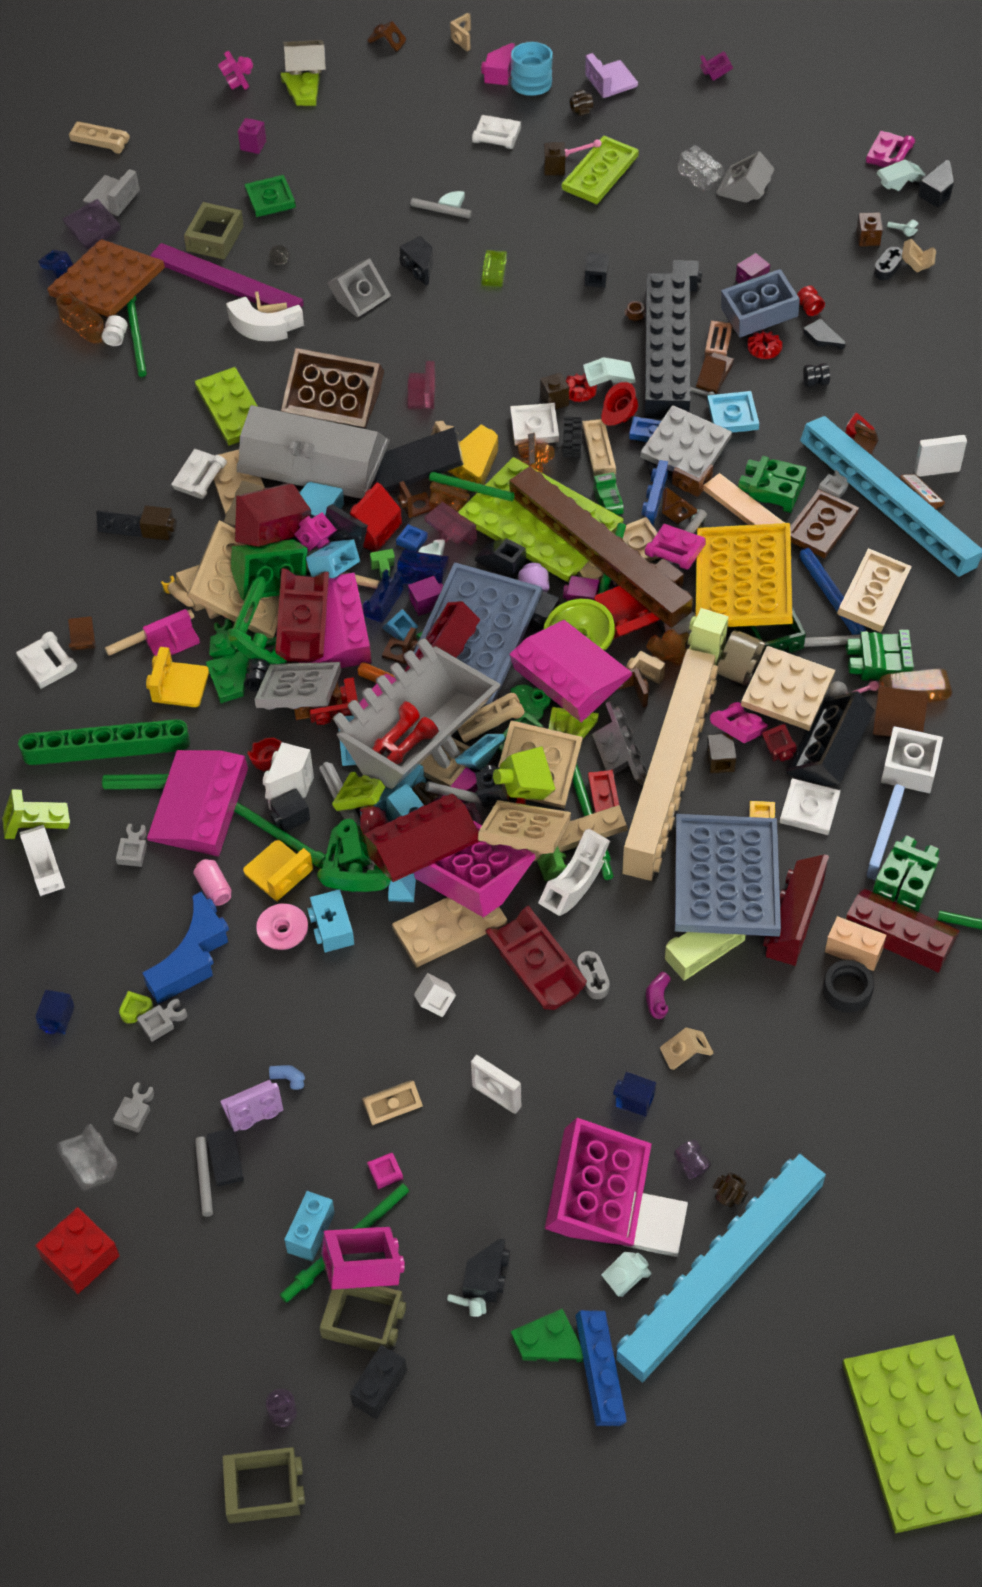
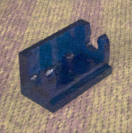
M387 569L383 572L382 581L370 600L367 599L363 604V615L381 623L384 622L404 590L403 575L400 572L395 573L394 579L388 575L389 571Z

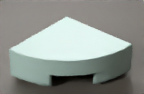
M456 191L445 194L438 203L460 208L465 198L464 192Z
M434 540L433 543L425 547L422 546L417 554L418 559L441 562L445 540Z

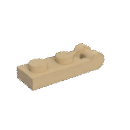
M78 121L69 134L70 141L112 149L115 153H121L124 149V144H127L130 139L129 134L125 131Z
M509 693L479 709L457 730L465 743L511 718L518 719L522 717L525 711L520 704L518 696L515 693Z

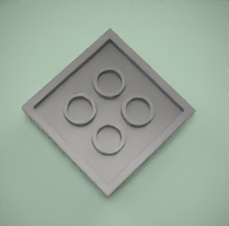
M672 405L642 449L640 457L657 465L659 460L668 461V470L673 472V469L678 467L699 478L710 464L713 465L731 439L732 431Z
M340 662L270 664L255 697L256 708L271 710L279 707L297 709L300 707L322 708L328 706L341 673Z

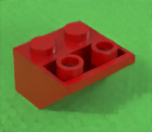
M379 483L368 489L362 500L355 504L350 511L351 516L368 525L363 547L372 552H377L402 524L401 508Z

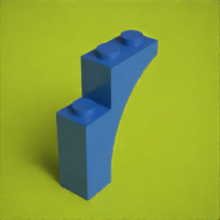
M202 892L192 896L194 904L193 918L181 944L162 962L142 972L145 984L157 1005L213 976L211 965L214 962L209 952L228 942L226 932L229 931L226 921L223 917H217L215 914L217 912L215 904L211 898L206 899Z

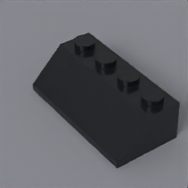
M858 691L823 699L810 731L806 730L786 770L788 775L821 786L840 784L874 713L873 707Z

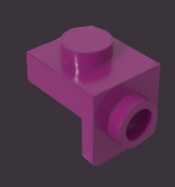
M725 51L708 61L704 55L700 56L703 62L700 65L705 76L709 74L713 81L733 69Z

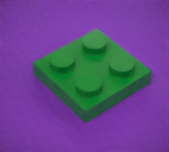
M284 175L244 184L246 194L256 217L296 208L294 197Z

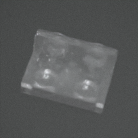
M92 1124L85 1126L82 1135L59 1142L57 1151L83 1191L112 1180L117 1167L116 1158L109 1152L103 1143L102 1136L96 1132Z

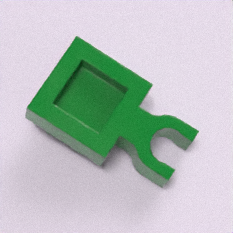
M225 619L223 627L218 622L214 623V629L217 634L210 636L209 653L213 659L235 653V646L231 644L227 636L228 629L233 627L229 619Z

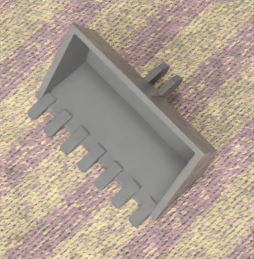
M251 405L240 435L237 472L305 486L308 482L343 489V495L362 499L373 483L390 439L376 431Z
M425 638L417 643L424 655L420 660L413 651H407L404 654V658L410 666L409 670L405 672L399 663H394L390 666V670L396 678L392 685L384 675H380L376 679L378 686L383 692L377 697L371 688H365L362 691V695L368 703L364 710L356 700H352L348 704V708L354 716L353 720L349 722L342 713H337L333 717V720L340 729L336 735L345 745L361 773L369 776L371 779L381 780L384 786L390 789L395 788L430 754L433 755L442 768L450 766V761L443 748L453 759L461 755L451 735L487 703L493 693L501 686L498 682L438 647H432ZM407 701L413 704L419 711V721L423 717L429 718L436 724L439 733L432 739L422 740L404 756L401 764H395L387 759L390 755L387 751L381 755L372 750L378 738L385 736L399 721L398 709L403 702ZM417 723L394 744L396 746L400 745L411 734Z

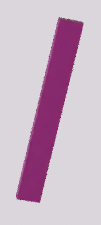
M163 243L150 255L151 257L163 260L166 268L241 298L247 297L251 302L256 303L255 292L258 291L261 306L286 303L288 309L296 305L300 307L304 305L303 299Z

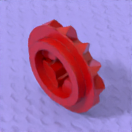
M762 330L760 334L754 332L753 336L749 337L747 348L757 358L770 359L776 357L781 352L782 341L779 340V335H773L772 331L765 333ZM762 342H766L768 344L767 348Z
M577 373L574 376L568 375L565 380L569 386V399L572 401H587L593 398L597 392V385L590 387L585 373L583 375H578Z

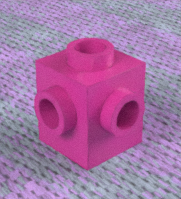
M320 513L312 519L308 516L299 523L301 528L294 535L310 552L315 548L320 549L330 542L328 538L337 530L327 517Z

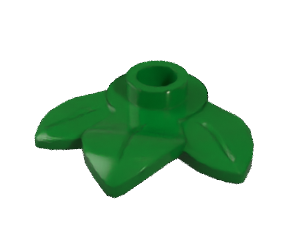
M517 685L510 689L511 693H515L518 696L520 704L526 713L537 721L543 717V710L551 702V698L544 691L528 685Z

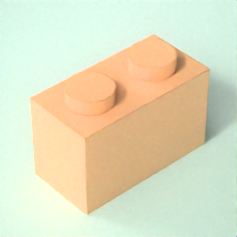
M837 916L827 939L825 953L843 960L857 961L864 964L869 970L874 971L883 951L886 935Z

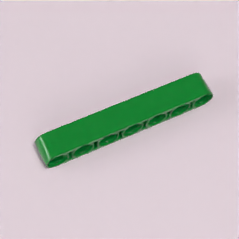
M175 719L28 733L19 739L18 745L23 761L26 764L40 765L177 752V750L188 748L190 737L187 724L182 720Z

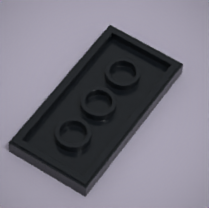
M452 427L386 451L375 475L376 483L381 484L387 492L399 489V482L404 481L407 486L429 478L431 472L440 474L463 466L464 462L456 428Z

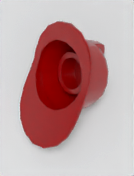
M620 382L614 385L606 394L601 414V420L605 425L613 426L621 422H627L637 412L638 400L635 396V388L631 383Z

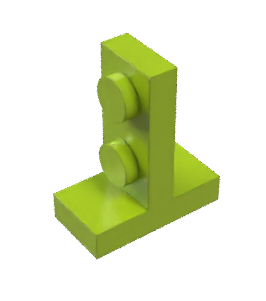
M11 790L2 817L4 838L15 839L18 828H35L44 825L45 828L68 829L70 820L67 803L23 802L22 790Z

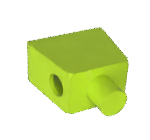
M536 747L512 754L500 764V769H496L493 772L495 784H505L507 794L510 797L544 800L556 790L543 747Z

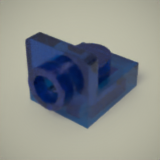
M52 250L38 261L41 268L54 271L57 279L68 272V269L73 265L68 253L59 250Z

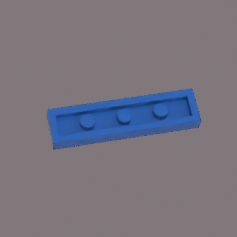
M580 1310L575 1317L596 1426H622L627 1421L605 1311Z

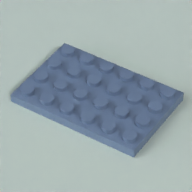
M454 562L419 641L426 638L448 602L463 601L481 619L476 626L475 633L469 637L464 645L463 652L457 656V659L501 684L488 702L482 706L484 707L496 701L512 664L510 653L520 645L542 595V587ZM418 645L416 646V648H415V650H414V654H415V653L417 652V650L419 649Z
M676 814L675 931L780 936L777 818Z

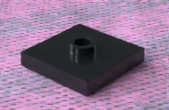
M333 504L327 506L325 516L337 530L328 538L329 541L354 539L360 559L368 525Z

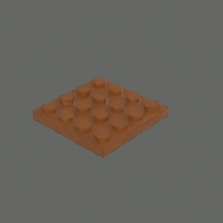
M101 239L63 275L55 280L47 290L52 297L110 317L115 315L165 268L163 260Z

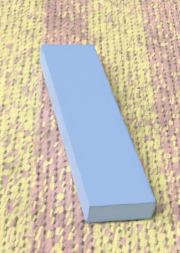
M898 784L894 786L866 875L867 878L873 880L877 878L905 786Z

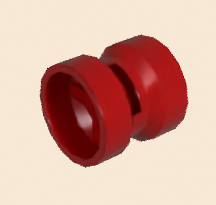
M806 286L798 292L799 304L803 306L808 316L817 315L824 309L825 301L818 295L817 290L813 286Z

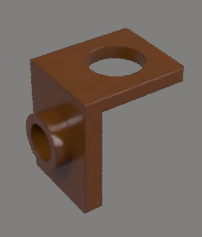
M393 21L385 25L381 23L376 26L371 36L367 39L371 43L385 37L395 51H398L406 41L405 36ZM392 33H396L398 35V43H395L393 41Z
M855 423L854 427L857 434L854 441L872 455L879 441L876 431Z
M710 464L699 478L675 467L673 469L672 484L698 497L703 492L704 484L712 479L713 465Z
M404 481L399 482L400 495L397 496L400 507L404 508L408 518L434 510L426 492L411 496ZM422 500L426 505L423 508H415L413 503Z
M669 488L664 489L662 513L679 524L697 513L698 510L672 490ZM682 507L686 508L688 512L681 514Z
M92 617L68 619L71 640L69 648L72 651L96 648Z
M410 628L404 641L391 637L382 653V657L408 665L404 654L407 651H413L414 653L418 643L416 628ZM394 646H401L403 653L394 655L390 650Z
M638 668L630 669L632 675L617 690L634 686L642 707H647L648 682L646 679H642Z

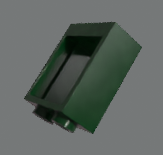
M793 607V624H786L791 635L767 641L761 653L762 656L767 646L786 653H794L804 649L806 633ZM743 626L746 634L762 640L755 626Z

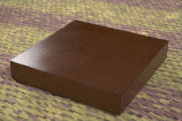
M879 686L873 735L891 737L894 726L923 733L928 692Z

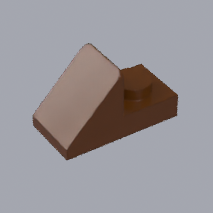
M713 352L712 356L706 355L696 387L717 394L733 366L734 359Z

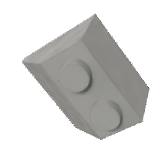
M759 151L731 165L716 193L719 196L745 203L753 199L757 200L762 197L766 185L771 181L774 168Z
M370 258L357 263L327 282L336 300L356 317L361 316L391 296Z

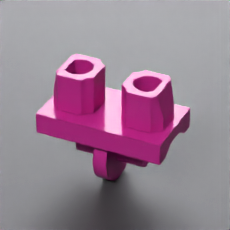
M230 51L225 52L224 55L227 59L219 63L218 66L224 77L234 71L233 74L226 77L228 84L232 90L240 85L247 89L250 86L243 74L246 73L248 75L251 73L253 68L252 60L241 56L236 63Z

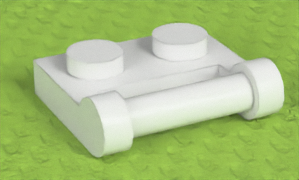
M482 115L477 129L474 130L472 141L473 143L497 144L506 146L507 149H513L521 129V122Z
M194 449L171 485L175 490L204 499L207 494V488L220 468H224L227 461L220 455L214 456Z
M53 632L45 633L40 640L16 652L18 659L40 689L70 674L77 668L76 662L73 658L67 656L58 644L57 637ZM50 647L62 664L56 667L44 650Z

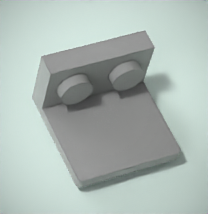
M129 169L120 180L104 175L83 199L84 204L119 216L140 191L136 171Z

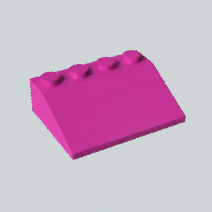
M355 573L338 575L328 580L324 656L311 663L340 662L341 668L358 666L362 662L372 663L370 644Z
M565 620L526 638L510 653L513 667L517 672L538 689L544 691L548 697L581 723L632 675L630 670Z
M177 750L147 840L219 857L248 770L245 756L221 750Z
M473 821L479 832L482 825ZM480 841L414 872L415 879L484 918L503 904L534 861L535 854L527 849L518 850L508 845H489L484 841Z
M580 1118L572 1121L564 1129L545 1229L570 1238L632 1247L635 1241L651 1143ZM636 1192L635 1200H634V1206H633V1211H632V1217H631V1223H630V1228H629V1222H630L631 1210H632V1205H633L634 1193Z

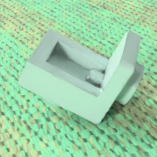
M624 1252L601 1275L618 1296L623 1297L641 1278H648L652 1273L647 1268L648 1262L641 1254Z

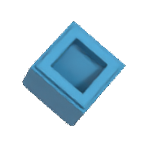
M402 609L382 628L398 640L403 641L410 628H417L418 625Z

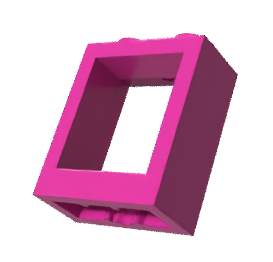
M390 1227L324 1231L321 1254L332 1290L399 1285L400 1273H404V1258L398 1254V1239L393 1238ZM384 1252L386 1259L344 1262L342 1254Z

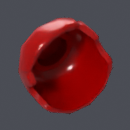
M272 737L264 738L258 743H253L252 751H248L247 754L254 767L263 772L270 771L272 756L275 751L279 750L283 742Z

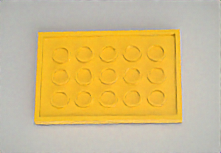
M790 523L697 528V535L705 537L706 544L697 556L696 617L700 609L703 608L729 616L728 627L793 624Z

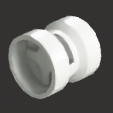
M115 315L108 317L105 324L106 328L102 333V340L110 346L121 345L128 326L126 320Z

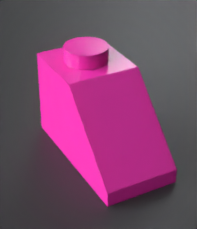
M510 43L488 53L486 62H482L481 74H484L485 83L508 85L512 70L511 51L514 49L515 43Z

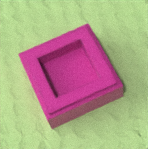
M393 1152L367 1162L378 1189L403 1180V1174Z

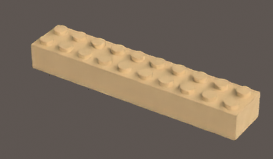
M690 649L686 651L624 845L622 874L652 881L654 872L659 873L662 851H666L669 837H667L668 832L673 829L675 821L673 816L675 811H678L681 802L680 793L685 790L686 774L692 767L693 751L696 752L699 743L698 735L704 728V715L709 711L711 704L710 696L715 692L717 684L715 679L718 672V666L715 665L716 655Z

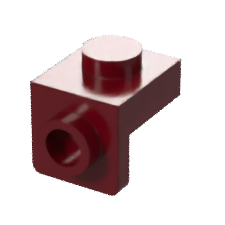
M785 724L762 732V737L773 761L778 759L785 761L794 756L793 753H796L797 746L792 741Z

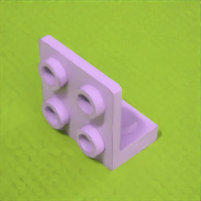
M593 53L586 55L585 75L603 98L638 86L637 80L621 60L602 65V62Z
M270 1080L220 1101L234 1132L246 1130L252 1127L254 1123L263 1119H271L283 1111L279 1087L277 1083L272 1084Z

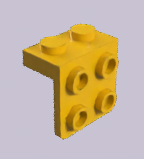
M160 647L157 656H154L152 660V674L148 675L146 680V688L150 690L152 702L198 707L208 679V667L172 662L170 649Z
M276 840L247 864L243 871L246 877L277 902L313 870L311 854L303 848L296 854L283 842Z

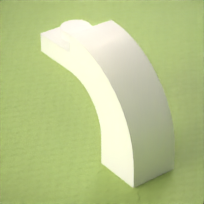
M247 297L226 303L228 318L231 324L240 334L250 339L279 341L288 338L287 331L304 326L303 312L299 305L276 313H263L254 309Z
M44 825L19 832L40 896L65 888Z
M591 829L585 830L570 863L558 877L547 882L538 903L558 916L572 909L597 877L603 866L604 860L602 858L610 841Z

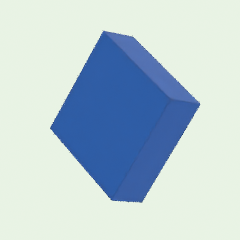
M408 524L396 539V545L417 553L427 540L428 533Z

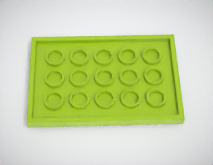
M513 457L486 486L510 492L509 480L525 470L529 465ZM543 474L545 479L551 484L558 486L560 491L566 496L573 498L577 505L589 511L592 517L598 522L605 524L613 534H615L617 524L623 523V518ZM477 493L458 512L459 520L496 541L507 538L525 547L528 560L541 564L547 571L568 583L571 576H575L589 561L516 500L511 502Z
M947 1336L843 1359L844 1371L894 1532H904L982 1514V1416L955 1336Z

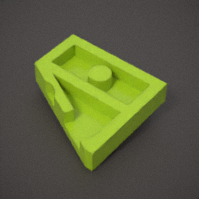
M307 72L298 75L281 73V81L286 84L287 91L293 96V101L297 106H316L319 73L311 74Z
M552 707L548 729L584 738L598 722L599 713H591L581 723L565 709Z
M350 772L332 805L336 811L373 806L380 800L385 786L379 779H371L366 775L359 777L356 772Z

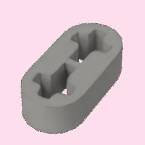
M592 951L581 953L577 960V968L587 980V984L584 986L586 993L593 999L606 997L609 992L610 983L600 957ZM585 961L593 964V971L590 972L588 965H585ZM594 979L597 980L599 985H602V989L598 990L597 987H593Z

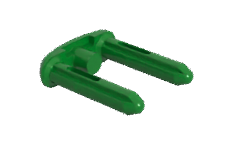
M258 576L252 581L233 628L228 629L227 636L231 644L250 659H263L269 664H287L285 659L275 653L276 643L272 652L265 649L268 641L267 636L255 633L253 640H251L252 637L246 634L266 587L265 578Z
M338 825L334 827L331 831L323 868L317 874L318 880L328 888L340 889L342 891L371 892L387 888L391 880L376 864L374 870H367V873H363L364 869L358 863L350 864L348 872L340 871V868H338V855L342 854L343 846L342 839L337 834Z

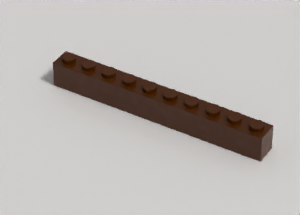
M529 466L509 480V490L515 494L514 500L670 628L692 613L693 598L688 591L681 589L670 577L660 572L653 563L645 560L637 550L629 547L621 537L613 534L605 524L598 522L592 517L589 511L577 505L573 498L566 496L560 491L558 486L551 484L545 479L542 473L535 471Z

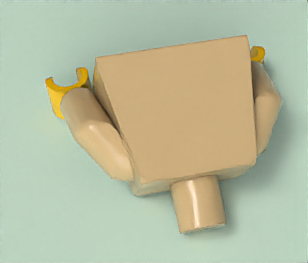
M199 565L177 572L176 581L174 576H170L171 582L169 583L161 581L164 591L168 594L171 593L174 598L187 607H192L195 611L206 608L209 618L220 616L219 613L186 597Z

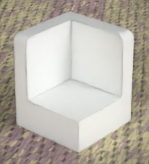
M427 973L414 996L421 1007L443 1017L456 994L447 982Z

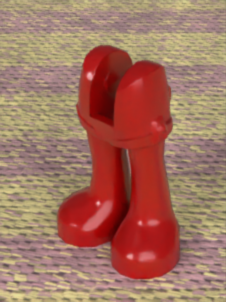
M407 701L403 702L398 709L399 721L385 736L378 738L372 750L381 755L387 751L390 754L387 759L395 764H401L404 756L422 740L432 739L439 733L438 727L429 718L423 717L419 721V711L413 704ZM417 723L411 734L400 745L396 746L394 743Z

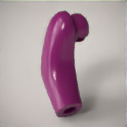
M660 972L646 988V1001L649 1013L655 1019L664 1018L669 1010L668 1005L665 1004L664 990L671 981V978L665 972Z

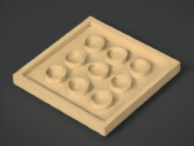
M219 520L215 525L186 597L235 622L244 600L240 598L231 572L232 546L247 544L235 542V528ZM280 596L260 599L249 625V630L264 634L268 638L274 637L278 624Z

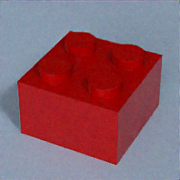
M78 1207L35 1245L41 1259L77 1294L120 1256L115 1243Z

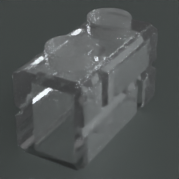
M697 145L679 154L677 169L681 175L687 176L693 185L707 191L713 185L716 186L722 182L724 167Z

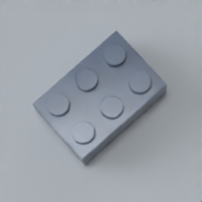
M781 269L721 290V309L740 338L797 317L799 313V297Z

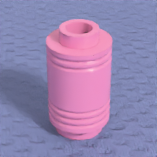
M205 859L200 861L196 865L193 874L207 899L211 898L215 906L225 904L231 899L232 890L215 860Z

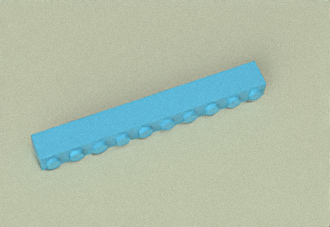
M823 416L806 423L800 442L834 471L837 470L841 476L846 477L849 484L959 577L977 568L982 557V548L827 417Z
M801 1154L794 1160L789 1159L785 1162L780 1170L781 1174L776 1180L772 1177L763 1188L764 1193L759 1198L753 1197L745 1207L746 1212L741 1217L736 1216L727 1227L728 1231L723 1237L718 1235L709 1246L711 1250L705 1256L701 1254L695 1259L691 1265L692 1270L687 1276L682 1274L673 1284L674 1290L668 1296L663 1294L654 1305L655 1310L649 1316L645 1314L641 1317L635 1326V1332L631 1336L625 1335L619 1341L616 1347L618 1349L616 1360L642 1383L823 1186L826 1174Z

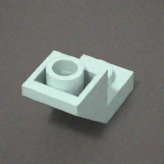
M903 160L878 170L877 175L881 178L880 183L889 190L893 188L900 191L908 180L920 183L925 173L918 165Z
M603 357L583 365L590 387L611 380L613 385L620 382H636L631 363L627 361Z

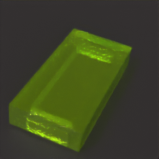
M486 250L482 285L503 287L507 251Z

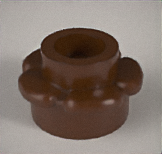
M632 301L627 305L625 315L632 321H639L645 317L646 310L641 302Z

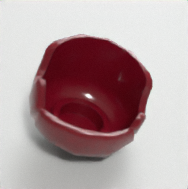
M365 806L360 809L362 812L360 827L363 835L378 826L388 823L385 812L379 807Z

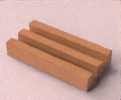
M711 321L704 357L709 354L712 355L713 352L727 356L732 332V325L730 323ZM719 327L715 349H712L714 329ZM723 328H727L723 350H719Z

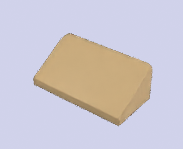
M413 1080L362 1098L372 1125L423 1107Z

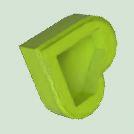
M128 991L119 1010L120 1017L125 1023H135L139 1016L150 1011L154 1006L149 997Z

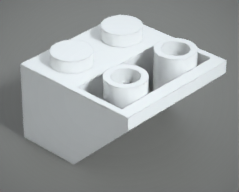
M282 743L279 750L275 751L272 756L270 771H266L263 777V785L266 788L265 799H268L269 810H272L271 801L295 789L305 798L314 779L310 749Z

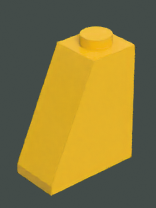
M481 424L460 442L464 465L451 469L448 472L459 479L484 485L498 452V435Z

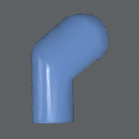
M294 1066L269 1067L270 1079L290 1080L291 1089H302L304 1087V1073Z

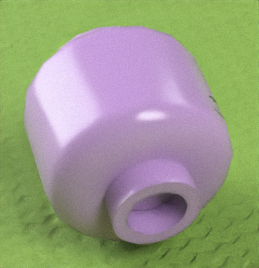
M529 563L524 565L523 569L519 571V581L540 586L543 592H548V571L541 564Z

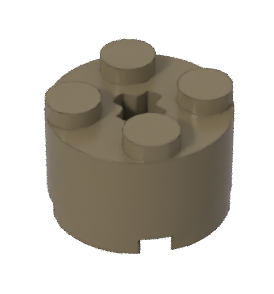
M734 630L723 650V657L719 660L717 674L748 686L753 676L754 667L757 668L761 660V653L766 642Z

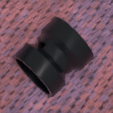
M821 363L818 366L804 365L803 377L805 386L813 387L815 384L829 385L830 371L828 364Z
M255 658L249 660L246 666L248 674L244 678V686L250 691L258 692L270 664L263 659Z

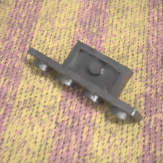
M609 701L606 703V707L612 722L592 734L606 771L613 770V775L630 766L635 780L644 786L648 770L640 761L642 755L639 748L633 743L632 738L634 734L625 723L626 714L621 706H615Z

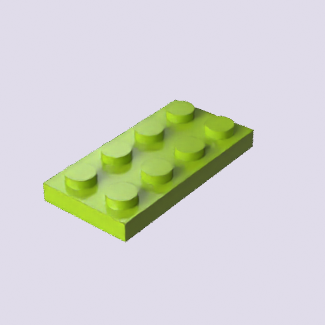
M603 136L600 139L601 146L591 149L564 180L562 190L598 204L639 156L638 149Z
M236 367L196 380L195 386L228 446L240 442V435L250 406H257Z

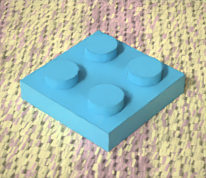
M751 391L707 396L712 423L730 430L732 433L759 430V420Z

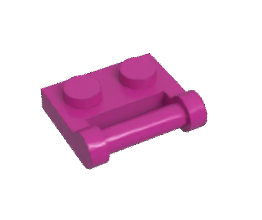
M880 131L867 155L866 162L885 168L903 161L909 149L914 146L915 139L912 136L901 137L889 132ZM896 147H901L897 156L891 159Z
M663 524L652 542L647 544L645 555L664 558L688 570L705 546V537Z
M739 702L732 703L727 709L723 711L717 710L710 715V721L714 726L743 743L762 735V732H765L768 724L764 723L761 717L744 711V707ZM733 717L735 720L729 721L728 719Z

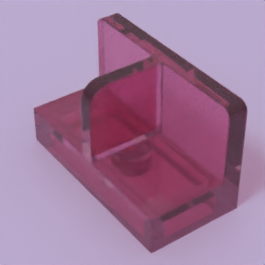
M426 361L425 373L409 374L408 408L410 409L434 408L435 361Z
M444 502L425 516V522L439 531L440 540H445V543L449 539L456 544L463 540L471 546L477 541L476 525Z

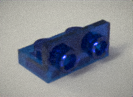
M403 550L397 563V582L412 584L434 576L438 584H443V575L448 566L449 556Z

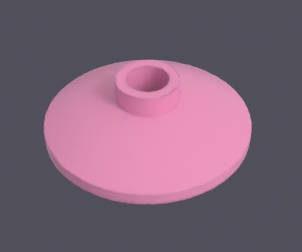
M273 905L267 908L258 918L257 934L262 943L272 949H290L298 945L305 938L308 931V921L304 912L294 905ZM282 929H286V930H287L286 932H283V933L279 932V931L282 930Z

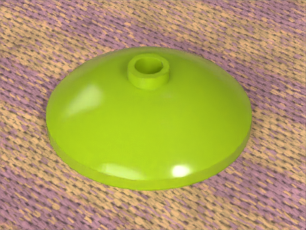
M574 599L559 605L550 613L544 625V629L565 620L604 651L611 644L615 634V624L610 611L601 603L590 599Z

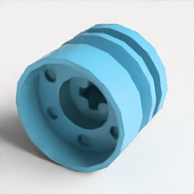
M526 42L515 46L511 51V86L520 94L533 96L547 92L552 87L551 49L545 44L538 42Z

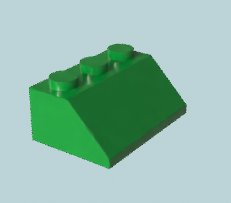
M295 540L277 541L259 547L253 545L232 546L231 572L240 598L245 600L252 581L258 576L264 577L266 584L261 598L280 596L282 568L289 570L295 576H306L307 547Z

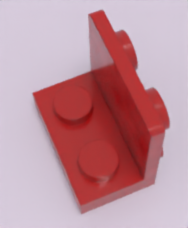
M620 586L600 593L593 598L594 601L604 605L613 617L615 624L613 640L660 620Z
M354 678L344 679V686L340 687L342 704L309 710L311 723L316 722L317 725L331 723L330 719H333L337 713H342L344 716H353L348 708V704L352 700L358 702Z

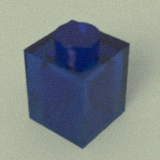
M45 989L35 1016L40 1029L49 1034H55L56 1032L66 1033L75 1008L71 994Z
M626 1072L623 1080L618 1079L613 1091V1095H616V1106L646 1117L656 1094L657 1082Z

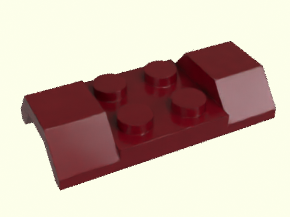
M282 568L275 653L286 661L311 663L324 656L329 572H323L315 577L295 576L289 570Z
M529 905L521 911L514 921L502 928H489L485 930L487 936L500 951L502 958L528 992L533 994L543 1009H557L575 998L587 984L586 978Z

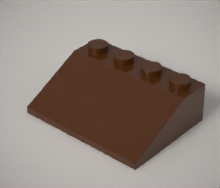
M295 348L281 412L366 428L380 392L384 369L379 363Z

